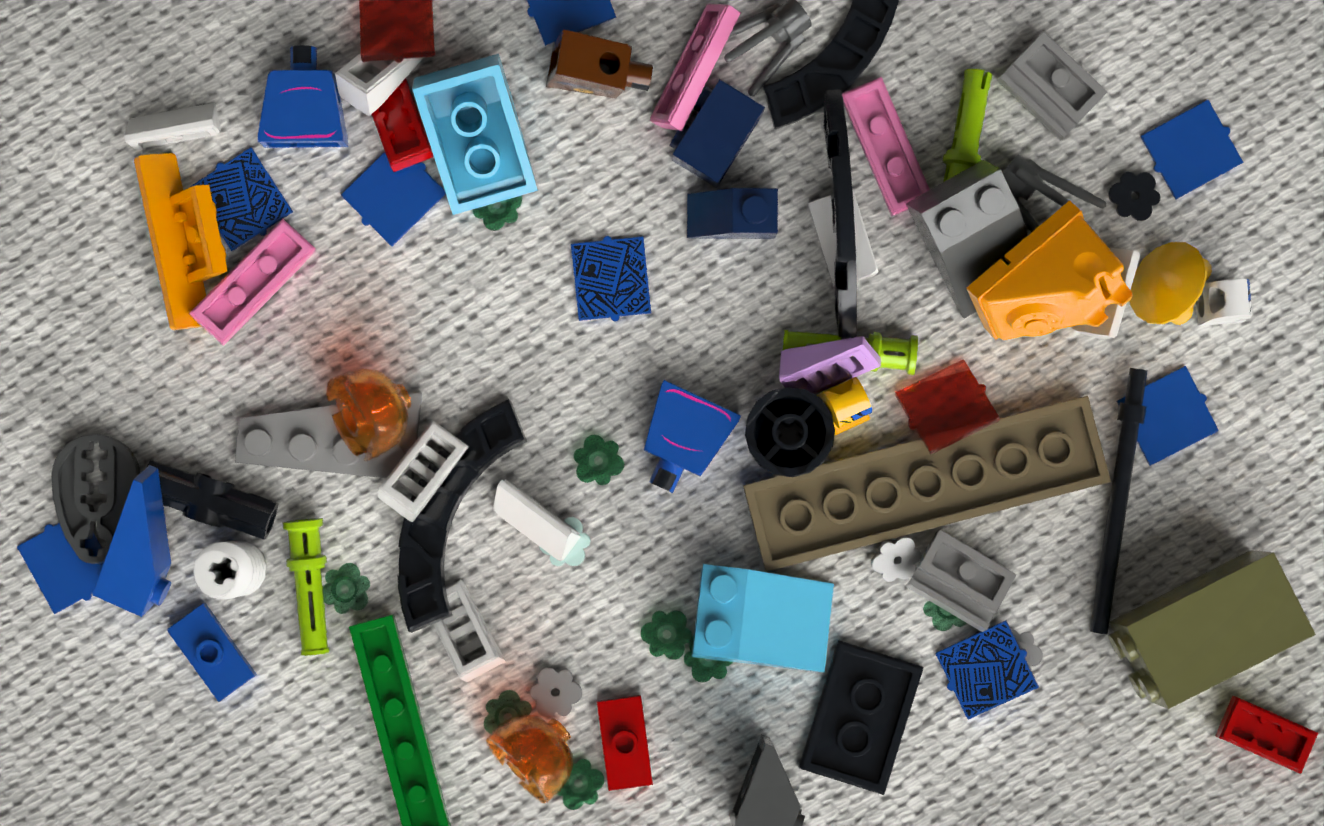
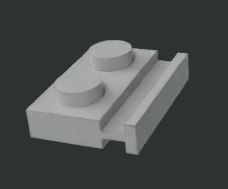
M1044 31L997 79L1007 91L1060 141L1107 93L1090 74Z
M939 529L934 534L906 587L979 631L984 632L988 629L991 619L998 611L1017 574Z

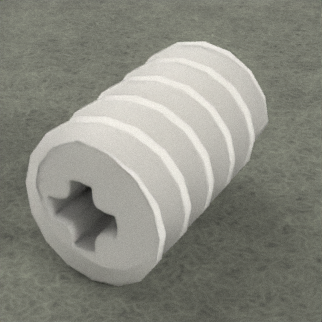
M239 540L211 544L201 551L195 560L194 577L196 584L204 594L211 598L226 600L248 595L257 590L265 579L267 566L263 554L251 543ZM227 562H231L230 568L236 571L235 577H231L232 571L226 568Z

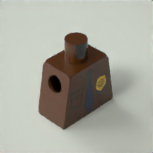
M563 29L553 43L546 87L617 98L625 90V87L648 91L652 79L653 65L631 61L632 46ZM599 63L606 64L610 69L611 75L604 73Z

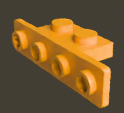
M173 153L140 155L134 158V164L169 326L172 330L202 327L189 313L206 297L203 281L228 272L226 251L221 242L216 219L217 210L212 200L209 185H196L183 190L177 158Z

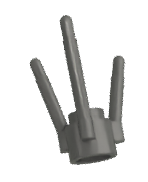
M787 0L782 5L776 2L767 10L735 24L729 36L737 35L765 22V28L724 56L726 62H731L740 55H743L769 36H772L779 44L785 40L787 41L786 45L748 90L749 96H755L793 50L806 41L802 33L809 29L812 23L804 8L796 0Z
M1019 154L1003 172L1018 204L1023 222L1031 232L1039 225L1018 199L1020 196L1027 201L1037 190L1061 206L1069 201L1059 192L1045 184L1043 180L1087 203H1091L1101 209L1106 207L1104 200L1048 172L1031 159L1026 161Z

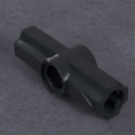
M154 460L149 461L147 467L151 465L158 468L163 506L182 511L183 516L215 527L223 525L263 540L267 539L273 527L279 503L253 493L235 489L234 484L212 479L211 476L197 472L194 475Z

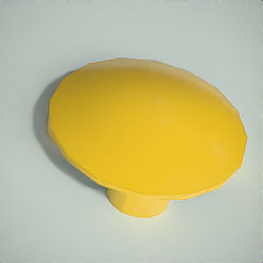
M1169 242L1155 248L1142 259L1135 272L1131 286L1133 296L1129 301L1136 316L1149 324L1172 322L1175 325H1181L1187 322L1193 314V306L1202 294L1205 282L1211 276L1212 266L1210 262L1202 257L1197 248L1186 242Z

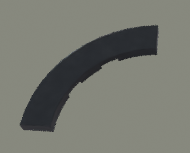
M853 0L844 23L820 55L795 73L763 86L775 130L796 123L824 108V93H826V90L841 89L843 93L858 79L880 49L892 24L899 0Z
M837 89L826 90V93H824L823 127L828 168L831 169L833 177V192L831 194L833 233H836L837 244L834 262L835 317L838 337H841L842 340L857 337V275L848 134L842 90Z
M509 399L486 410L460 429L461 432L455 437L468 445V449L416 519L411 522L404 517L398 546L400 547L399 575H397L401 609L408 632L413 633L453 616L445 586L444 560L448 534L455 513L472 484L491 464L510 450L527 442L513 404ZM445 449L438 452L446 460L451 454ZM432 462L427 467L434 473L440 469ZM421 478L418 484L425 488L428 482ZM412 494L410 500L414 502L417 497Z

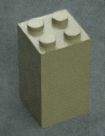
M1250 550L1110 621L1109 623L1114 632L1109 634L1108 638L1120 659L1126 657L1134 672L1129 674L1128 677L1137 695L1141 699L1146 697L1150 703L1170 709L1316 634L1274 552Z

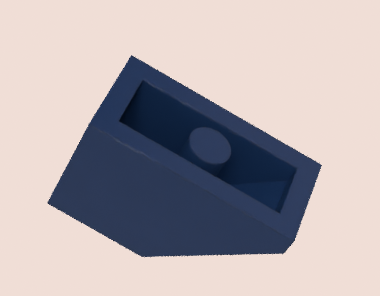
M730 188L687 194V238L775 239L778 234V188Z

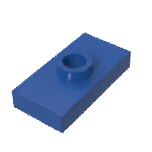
M206 603L201 604L167 629L218 702L225 699L257 675Z

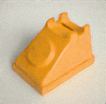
M1070 200L1004 255L1006 261L1010 263L1009 265L1002 259H999L966 287L983 327L995 340L998 338L1007 340L1022 336H1042L1057 329L1083 324L1098 327L1108 319L1104 312L1107 305L1115 303L1122 307L1133 296L1132 291L1127 287L1120 274L1124 270L1123 263L1084 220L1082 211Z

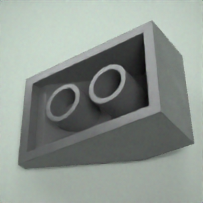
M985 160L978 162L906 203L954 303L964 319L977 312L966 287L999 259H1002L1009 265L1010 263L1006 261L1004 255L1028 236L1018 204L1001 169Z

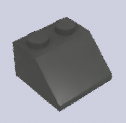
M761 734L730 816L731 825L802 826L805 815L801 814L802 809H800L801 806L770 737Z

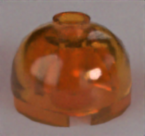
M364 368L347 371L329 380L327 383V400L330 402L336 399L339 410L338 413L332 415L334 424L341 438L356 457L365 453L363 461L368 462L385 454L400 442L406 434L409 419L408 409L411 407L409 394L402 384L396 385L393 379L379 370Z
M521 714L511 717L500 724L486 739V744L502 766L506 762L514 774L522 780L519 784L541 803H548L569 781L573 769V754L566 742L571 736L566 728L556 719L552 718L547 723L539 716Z

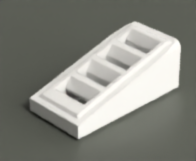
M396 24L335 73L340 97L364 114L370 116L388 99L430 51L429 44ZM397 45L406 52L401 55L393 48ZM386 59L387 61L391 62V64L388 65L382 60ZM374 72L377 75L374 77L371 73Z
M432 420L379 487L377 497L407 520L413 522L468 449V445ZM430 439L451 453L447 460L427 446ZM421 454L440 469L434 473L416 460V458ZM408 469L428 482L425 488L405 475ZM399 484L417 497L415 501L412 502L394 489L396 485Z
M460 579L447 586L446 592L449 603L460 598L463 605L452 611L453 616L436 622L433 625L459 678L468 682L504 663L505 659L464 582ZM468 614L471 621L451 632L446 625ZM474 631L477 632L479 638L458 648L455 641ZM484 647L485 655L468 664L466 663L464 657Z

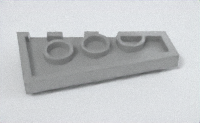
M422 393L240 418L235 463L387 478L418 439ZM408 469L405 475L413 480L414 472Z

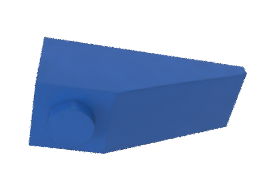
M151 465L133 479L93 592V596L140 617L154 604L160 606L171 586V581L166 579L171 566V557L158 468Z

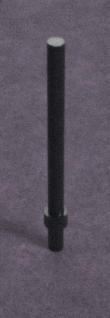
M1129 369L1125 402L1119 405L1117 420L1122 422L1090 632L1108 634L1139 424H1144L1147 406L1142 405L1148 370Z

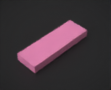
M706 5L650 117L652 123L664 129L683 130L741 12L730 5Z
M880 77L842 93L847 114L892 217L908 210L906 203L930 189L883 79Z
M282 219L189 313L190 316L224 346L316 251L315 247Z

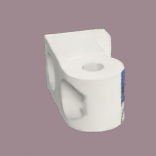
M1232 279L1205 282L1202 294L1196 301L1198 326L1243 323L1246 321L1245 318L1252 317L1250 280Z

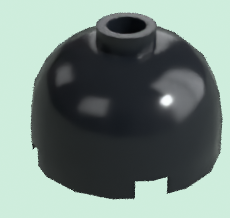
M787 387L768 392L756 401L747 417L745 438L749 453L760 467L777 476L793 478L811 473L824 463L833 448L835 427L831 411L820 397L806 389Z

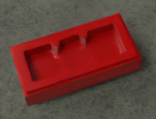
M405 78L388 99L372 113L393 172L434 157L419 111Z
M641 695L597 701L608 790L653 785Z
M1232 695L1215 736L1301 774L1318 733Z

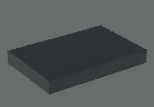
M838 640L798 768L884 795L924 667Z

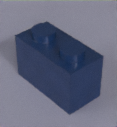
M720 79L714 89L708 86L704 88L693 108L699 112L690 127L685 124L682 131L678 130L669 145L675 149L672 154L673 162L715 188L721 183L765 110L764 106Z

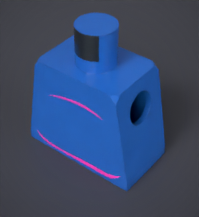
M307 45L290 47V70L269 71L258 130V142L264 148L348 147V136L336 77L331 70H317L316 47Z
M664 380L659 391L644 451L660 458L649 482L673 493L684 470L700 477L739 422L741 415Z

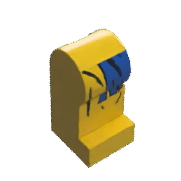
M857 377L816 395L822 399L831 411L835 427L834 436L870 420L868 414L872 413V407Z

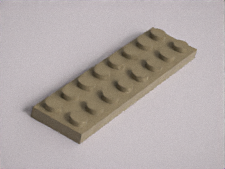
M1084 396L823 464L809 474L793 478L777 476L743 485L764 569L765 572L1101 485L1111 482L1089 397Z

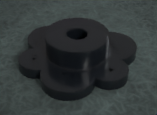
M1125 172L1120 177V183L1112 185L1108 192L1109 199L1114 204H1117V214L1121 217L1131 215L1137 221L1148 219L1152 214V206L1157 205L1161 198L1159 192L1154 190L1156 185L1155 178L1147 172L1140 173L1137 176L1132 172ZM1132 192L1138 195L1137 200L1132 199Z

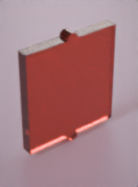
M359 0L362 62L394 60L400 63L403 59L435 56L433 0Z
M964 359L895 392L897 400L909 418V428L916 430L930 455L1000 421L999 415L985 394L986 386L978 383Z

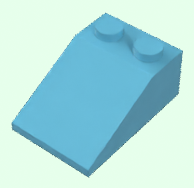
M499 53L414 78L412 90L453 215L538 191Z
M703 564L691 657L824 673L834 584L749 569Z

